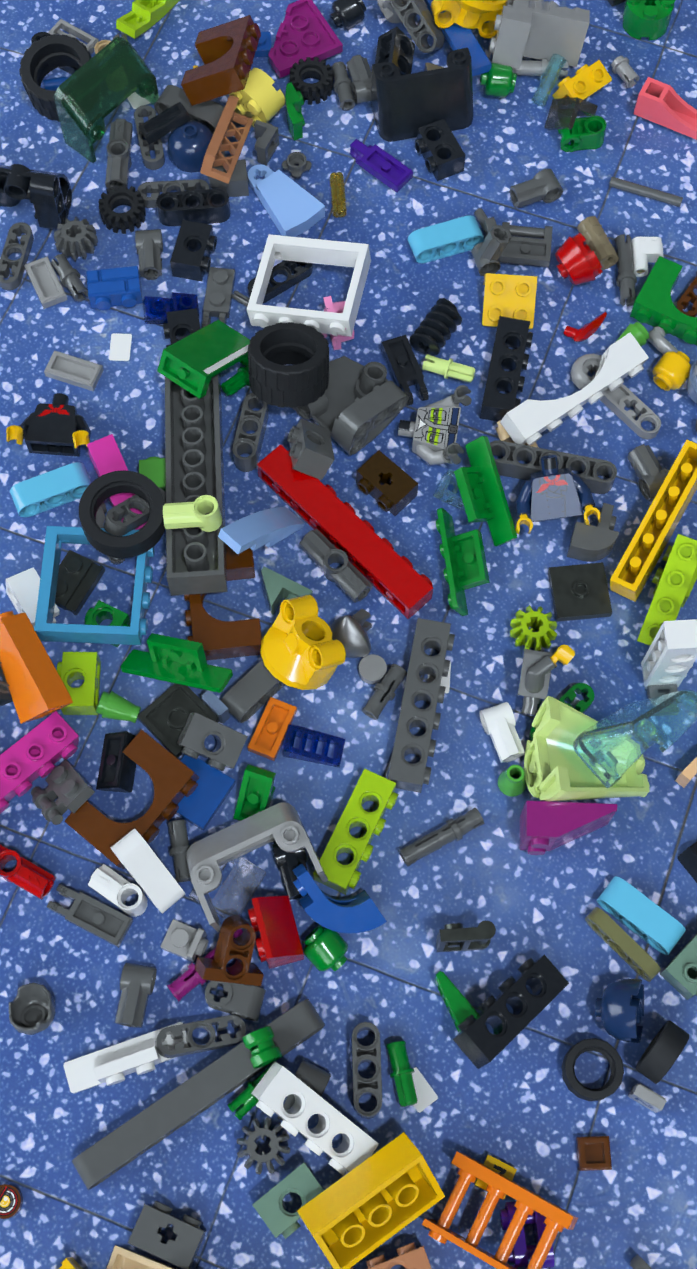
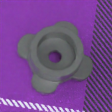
M301 152L289 154L287 160L282 163V168L288 170L293 178H300L303 172L309 171L312 167L311 162L306 161V156Z

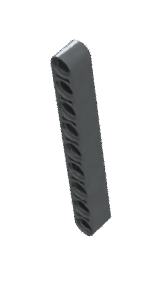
M305 999L267 1026H271L275 1035L273 1038L274 1044L280 1048L282 1056H284L320 1031L325 1026V1023L310 1000ZM244 1042L240 1043L72 1160V1164L86 1188L90 1190L102 1183L274 1062L254 1069L250 1061L252 1056L250 1050L245 1048Z

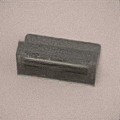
M578 97L553 99L545 128L548 130L572 129L577 116H595L598 106Z

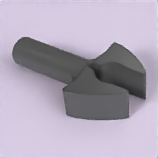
M478 208L474 215L484 230L485 239L493 225L497 224L494 217L488 218L484 210Z

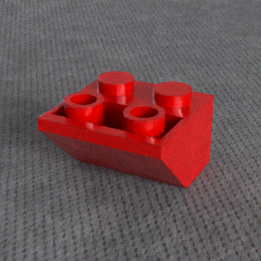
M289 896L252 898L254 908L248 909V913L255 933L260 931L261 938H257L255 941L261 962L267 961L269 969L304 960Z

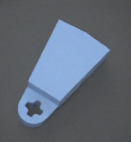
M261 164L249 169L248 184L254 190L282 236L296 237L309 230L325 217V205L282 171L277 170L274 172L269 167ZM257 175H258L259 177H263V176H264L265 179L261 180V179L259 178V179L256 180V176H257Z

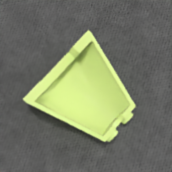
M551 696L546 697L531 725L536 730L533 733V740H527L524 755L525 781L533 797L539 798L542 801L645 797L650 792L647 775L641 774L645 767L641 744Z

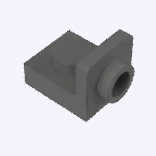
M256 120L254 129L258 163L267 166L279 146L278 127Z

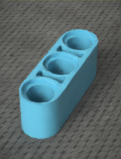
M469 215L415 230L408 236L407 240L416 262L422 264L470 251L477 244L484 242L485 239L476 218Z
M75 462L19 482L11 487L10 494L20 517H31L80 499L86 488L91 484L84 464Z
M613 877L597 899V903L606 912L664 955L670 954L686 932L685 927L678 920L620 877Z

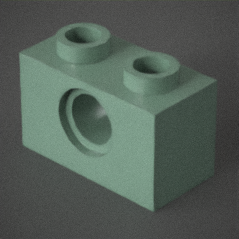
M303 1163L252 1205L274 1237L277 1238L282 1234L286 1239L301 1227L298 1223L301 1217L298 1212L289 1213L285 1210L283 1206L285 1196L289 1193H297L301 1197L302 1207L323 1192L324 1189L306 1164Z

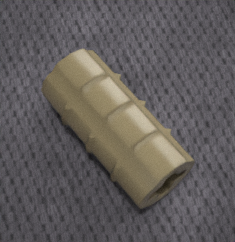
M590 216L582 220L578 224L577 229L585 237V244L596 254L602 266L601 270L615 265L619 257L596 216Z

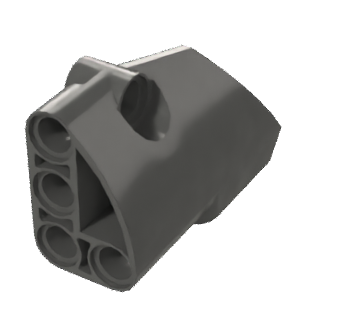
M342 356L329 361L328 389L325 390V394L313 403L311 402L306 406H298L293 409L306 420L312 418L319 426L329 429L331 438L349 455H354L373 441L395 419L407 404L409 396L392 380L388 381L386 379L387 369L383 364L369 362L363 366L346 356Z

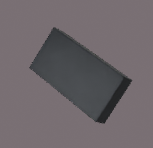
M178 102L141 124L139 129L150 145L192 119L183 104Z

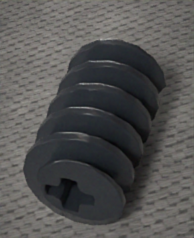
M445 298L438 299L431 308V312L426 315L420 326L414 331V334L410 336L411 346L420 353L438 355L440 348L446 345L445 340H449L451 333H454L457 330V326L462 323V318L456 306Z

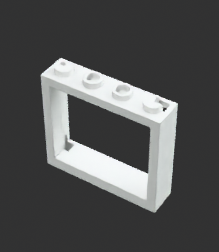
M269 234L247 306L251 325L265 328L276 323L294 322L313 327L318 332L324 334L352 337L371 263L369 245ZM275 260L354 267L343 313L262 305Z

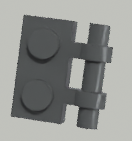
M67 759L55 767L45 779L49 784L45 790H42L40 787H34L31 790L33 803L37 808L42 809L41 812L44 818L54 825H58L63 821L62 815L68 809L75 813L95 793Z

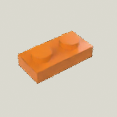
M270 697L247 747L248 751L275 761L296 715L297 707Z

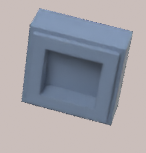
M207 690L201 695L202 701L219 717V722L224 724L230 718L228 707L212 691Z

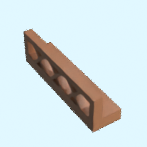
M229 95L205 153L200 171L201 174L227 184L230 182L254 120L235 112L239 98ZM232 121L242 124L245 127L236 128ZM234 136L237 142H230L227 137ZM229 151L232 156L224 157L221 152ZM223 166L227 173L214 169L213 167Z

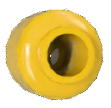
M673 351L664 353L652 370L655 384L665 391L681 388L689 377L691 370L690 358L681 351L677 353Z

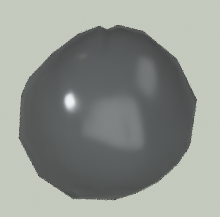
M33 982L20 986L17 989L18 994L16 998L9 1002V1020L19 1033L34 1035L47 1029L52 1023L56 1013L55 1000L44 985Z

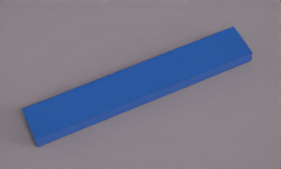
M424 0L428 10L433 16L431 10V3L433 0ZM453 23L448 28H440L453 51L462 48L469 49L472 61V76L489 72L492 64L471 29L461 27L456 23Z

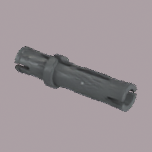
M625 234L615 238L616 253L619 257L617 261L618 276L616 284L620 290V304L624 306L626 299V306H632L636 300L635 285L637 277L633 271L631 236L627 235L625 242Z
M475 807L454 820L452 818L447 820L446 824L439 829L399 849L400 856L408 867L417 860L440 849L442 846L454 840L459 841L463 839V835L485 824L484 820Z

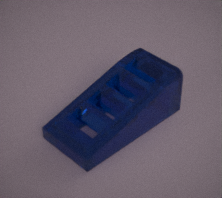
M289 724L283 746V757L340 768L345 739ZM295 737L301 738L299 748L293 747ZM307 739L312 740L310 752L305 750ZM318 742H324L321 755L316 754ZM330 744L335 745L333 758L327 757Z

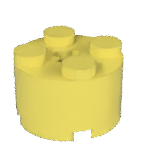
M258 68L250 69L245 89L229 94L239 98L235 112L254 119L253 126L256 120L268 123L285 105V97L281 89L276 91L272 86L275 81Z

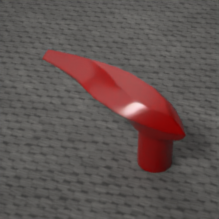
M606 311L579 330L567 326L564 330V336L570 337L576 342L588 339L604 321L607 315Z

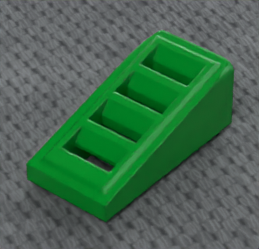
M440 971L435 976V983L458 1033H460L459 1024L471 1014L476 1017L479 1013L445 973Z

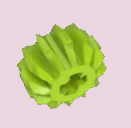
M530 605L526 607L525 612L518 610L516 618L511 619L510 626L513 629L509 633L511 638H517L514 643L515 646L518 647L523 644L525 645L524 650L533 648L536 651H541V646L549 649L551 641L555 640L557 633L554 631L557 628V622L550 621L552 617L551 612L542 614L543 608L541 606L537 608V611H533ZM529 627H534V631L538 630V632H532L533 628L529 630Z

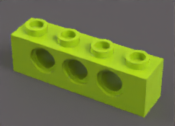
M677 534L639 633L638 642L650 646L664 621L676 620L697 567V540Z
M364 768L319 860L328 881L323 883L316 869L313 873L315 881L345 895L349 887L355 889L361 876V872L357 870L362 861L367 863L374 848L370 843L374 835L380 836L385 826L386 820L383 819L386 809L392 810L399 794L395 793V782ZM367 801H373L378 805V809L374 812H367L363 809L362 805ZM354 827H361L365 830L366 834L362 838H354L351 836L350 830ZM342 853H349L353 857V861L348 865H342L337 861V857Z

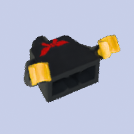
M56 393L53 395L52 404L40 403L37 405L35 412H32L19 426H8L6 429V442L15 439L17 444L22 445L25 438L29 453L80 457V445L85 444L87 447V444L90 443L91 430L84 417L77 414L76 407L68 405L69 397L62 393Z

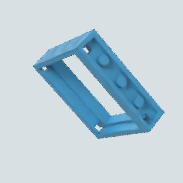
M47 526L34 631H36L40 641L141 645L142 635H146V630H148V619L144 618L145 609L150 608V592H146L147 583H152L153 568L149 566V558L155 555L154 547L137 556L130 627L53 623L62 543H90L82 527ZM133 529L132 531L128 532L127 534H125V535H123V536H128V535L134 534V533L138 532L139 530H134V529Z

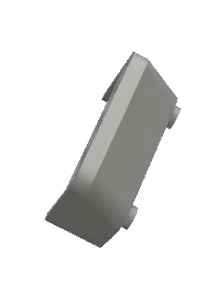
M285 802L278 803L193 843L188 848L186 859L191 882L209 925L217 932H220L222 924L208 893L218 888L222 881V872L219 866L274 840L279 848L285 852L292 853L306 847L323 883L328 881L299 814L291 804Z

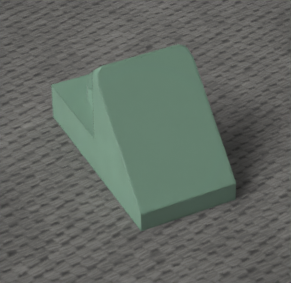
M265 566L262 568V582L272 615L276 612L283 598L286 600L305 595L313 596L312 590Z

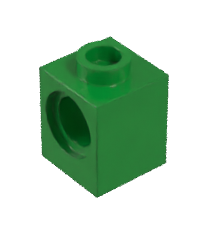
M98 600L94 608L91 607L88 610L84 620L85 625H100L106 619L112 620L108 626L130 627L131 624L127 613ZM111 644V645H113V646H115V647L118 648L120 644Z

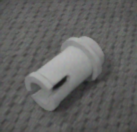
M619 56L612 62V72L619 75L627 88L637 84L634 79L639 81L640 77L629 65L627 57Z

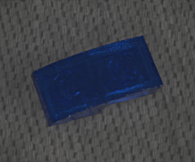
M172 292L170 298L145 296L143 300L145 324L168 323L166 312L197 308L199 316L197 295Z

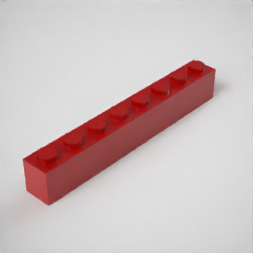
M280 444L257 464L258 477L314 530L318 529L337 549L344 551L350 563L409 620L432 599L433 584L430 579L424 574H418L413 569L409 559L405 556L400 557L386 538L381 539L367 520L362 521L349 503H343L337 497L336 492L330 485H324L317 478L293 469L292 459L289 455L290 450L285 449Z

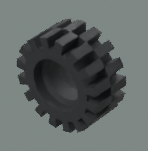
M306 57L305 62L303 59H300L299 65L296 62L293 64V68L290 69V82L296 91L301 92L304 103L305 100H308V105H312V101H316V104H319L320 99L325 101L327 100V95L330 96L332 94L333 71L329 64L326 65L325 60L322 59L319 62V58L314 57V61H311L310 57ZM308 78L318 79L319 82L306 83L304 82V80Z
M123 184L122 188H119V185H114L115 190H112L110 187L107 188V194L103 192L101 194L102 199H99L98 202L102 222L104 225L106 224V228L109 230L113 228L115 233H118L119 229H121L122 234H126V229H129L130 232L135 231L134 226L140 228L141 222L144 223L146 216L144 200L140 191H135L133 186L128 189L126 184ZM120 205H128L132 207L129 211L124 213H116L113 211L116 207Z

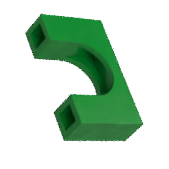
M659 256L634 302L630 317L653 327H661L666 334H671L683 339L688 344L697 346V317H691L679 311L671 299V292L678 281L683 266Z

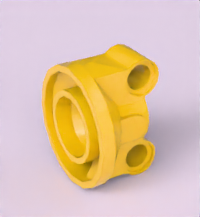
M433 0L431 10L435 24L440 28H448L453 23H456L467 29L478 28L481 37L491 38L497 35V30H494L497 14H502L503 6L507 5L508 0Z
M311 595L283 600L280 605V613L261 641L260 654L265 667L276 679L285 685L300 690L317 689L327 684L337 666L342 665L346 659L343 644L337 639L332 640L331 628L323 619L318 617V604Z

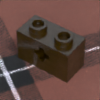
M380 450L356 472V483L359 490L365 495H371L383 511H389L394 516L401 512L417 496L419 483Z

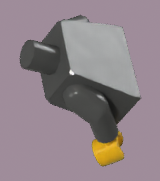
M563 644L559 646L554 653L524 650L518 695L524 696L521 713L536 715L540 708L541 699H546L548 695L551 671L557 667L555 663L559 661L565 666L575 656V651L568 645Z

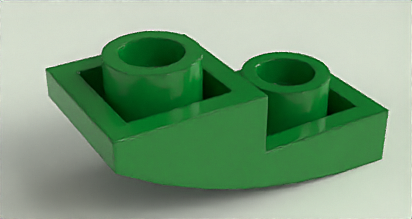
M290 82L286 86V117L288 128L295 141L303 138L302 127L305 126L301 106L304 105V100L301 92L296 91Z

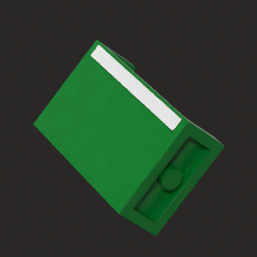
M217 320L164 348L157 372L201 399L206 396L210 380L213 376L237 362L245 366L248 365V345L250 344V339Z

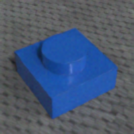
M271 31L261 32L254 58L268 57L272 48Z

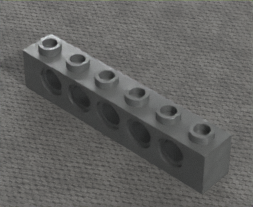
M417 619L388 779L396 783L397 789L421 793L423 784L429 785L431 767H426L427 757L434 756L436 740L431 739L432 729L438 730L441 713L436 712L437 703H443L446 687L440 686L442 676L448 677L450 660H445L446 650L452 651L455 634H449L450 623ZM432 648L437 650L439 654L429 656L425 653V650ZM428 674L434 680L429 683L423 682L420 676ZM423 700L429 704V707L427 709H419L415 703ZM420 727L424 730L425 734L414 736L411 734L410 729ZM415 754L420 758V761L416 764H411L405 760V756Z

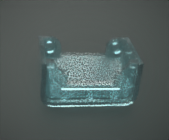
M685 689L629 703L584 730L573 741L574 751L608 789L622 778V775L647 749L657 743L661 745L659 750L663 753L697 721V692Z

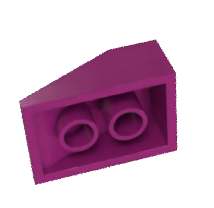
M526 801L520 814V850H527V853L530 855H544L545 851H551L608 825L616 813L617 804Z

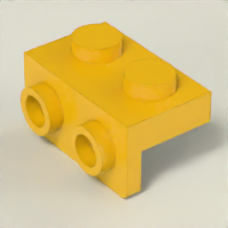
M598 60L590 66L588 64L582 66L575 72L576 75L570 78V76H567L557 84L559 89L552 96L557 103L569 96L573 104L578 105L609 84L612 78L601 61Z

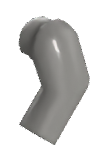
M656 326L648 332L649 343L662 354L668 351L676 353L679 351L664 338L665 331L663 328Z

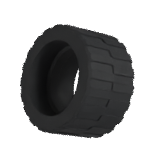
M53 34L40 38V40L33 42L26 49L23 58H21L19 72L29 99L39 114L50 120L64 122L81 118L93 108L100 93V80L90 52L87 51L83 43L68 35ZM71 66L81 71L77 80L63 90L51 91L40 87L44 77L58 67Z
M294 322L276 323L275 325L265 327L263 330H259L251 338L248 345L249 384L251 391L261 401L281 408H296L317 401L319 397L325 394V390L328 389L329 343L327 339L315 328Z

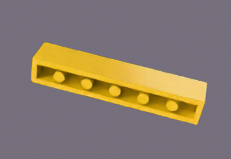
M686 440L610 579L611 591L634 602L638 599L697 490L696 443Z

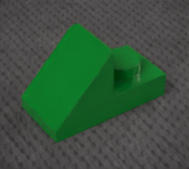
M247 765L233 819L242 821L269 808L275 792L273 784L276 773Z

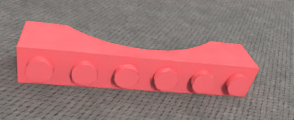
M648 77L638 94L633 114L697 140V110L684 101L670 85Z

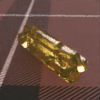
M333 172L330 175L333 215L336 218L345 217L347 209L344 177L341 172Z

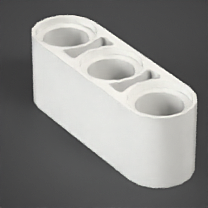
M135 828L110 847L162 914L186 895Z

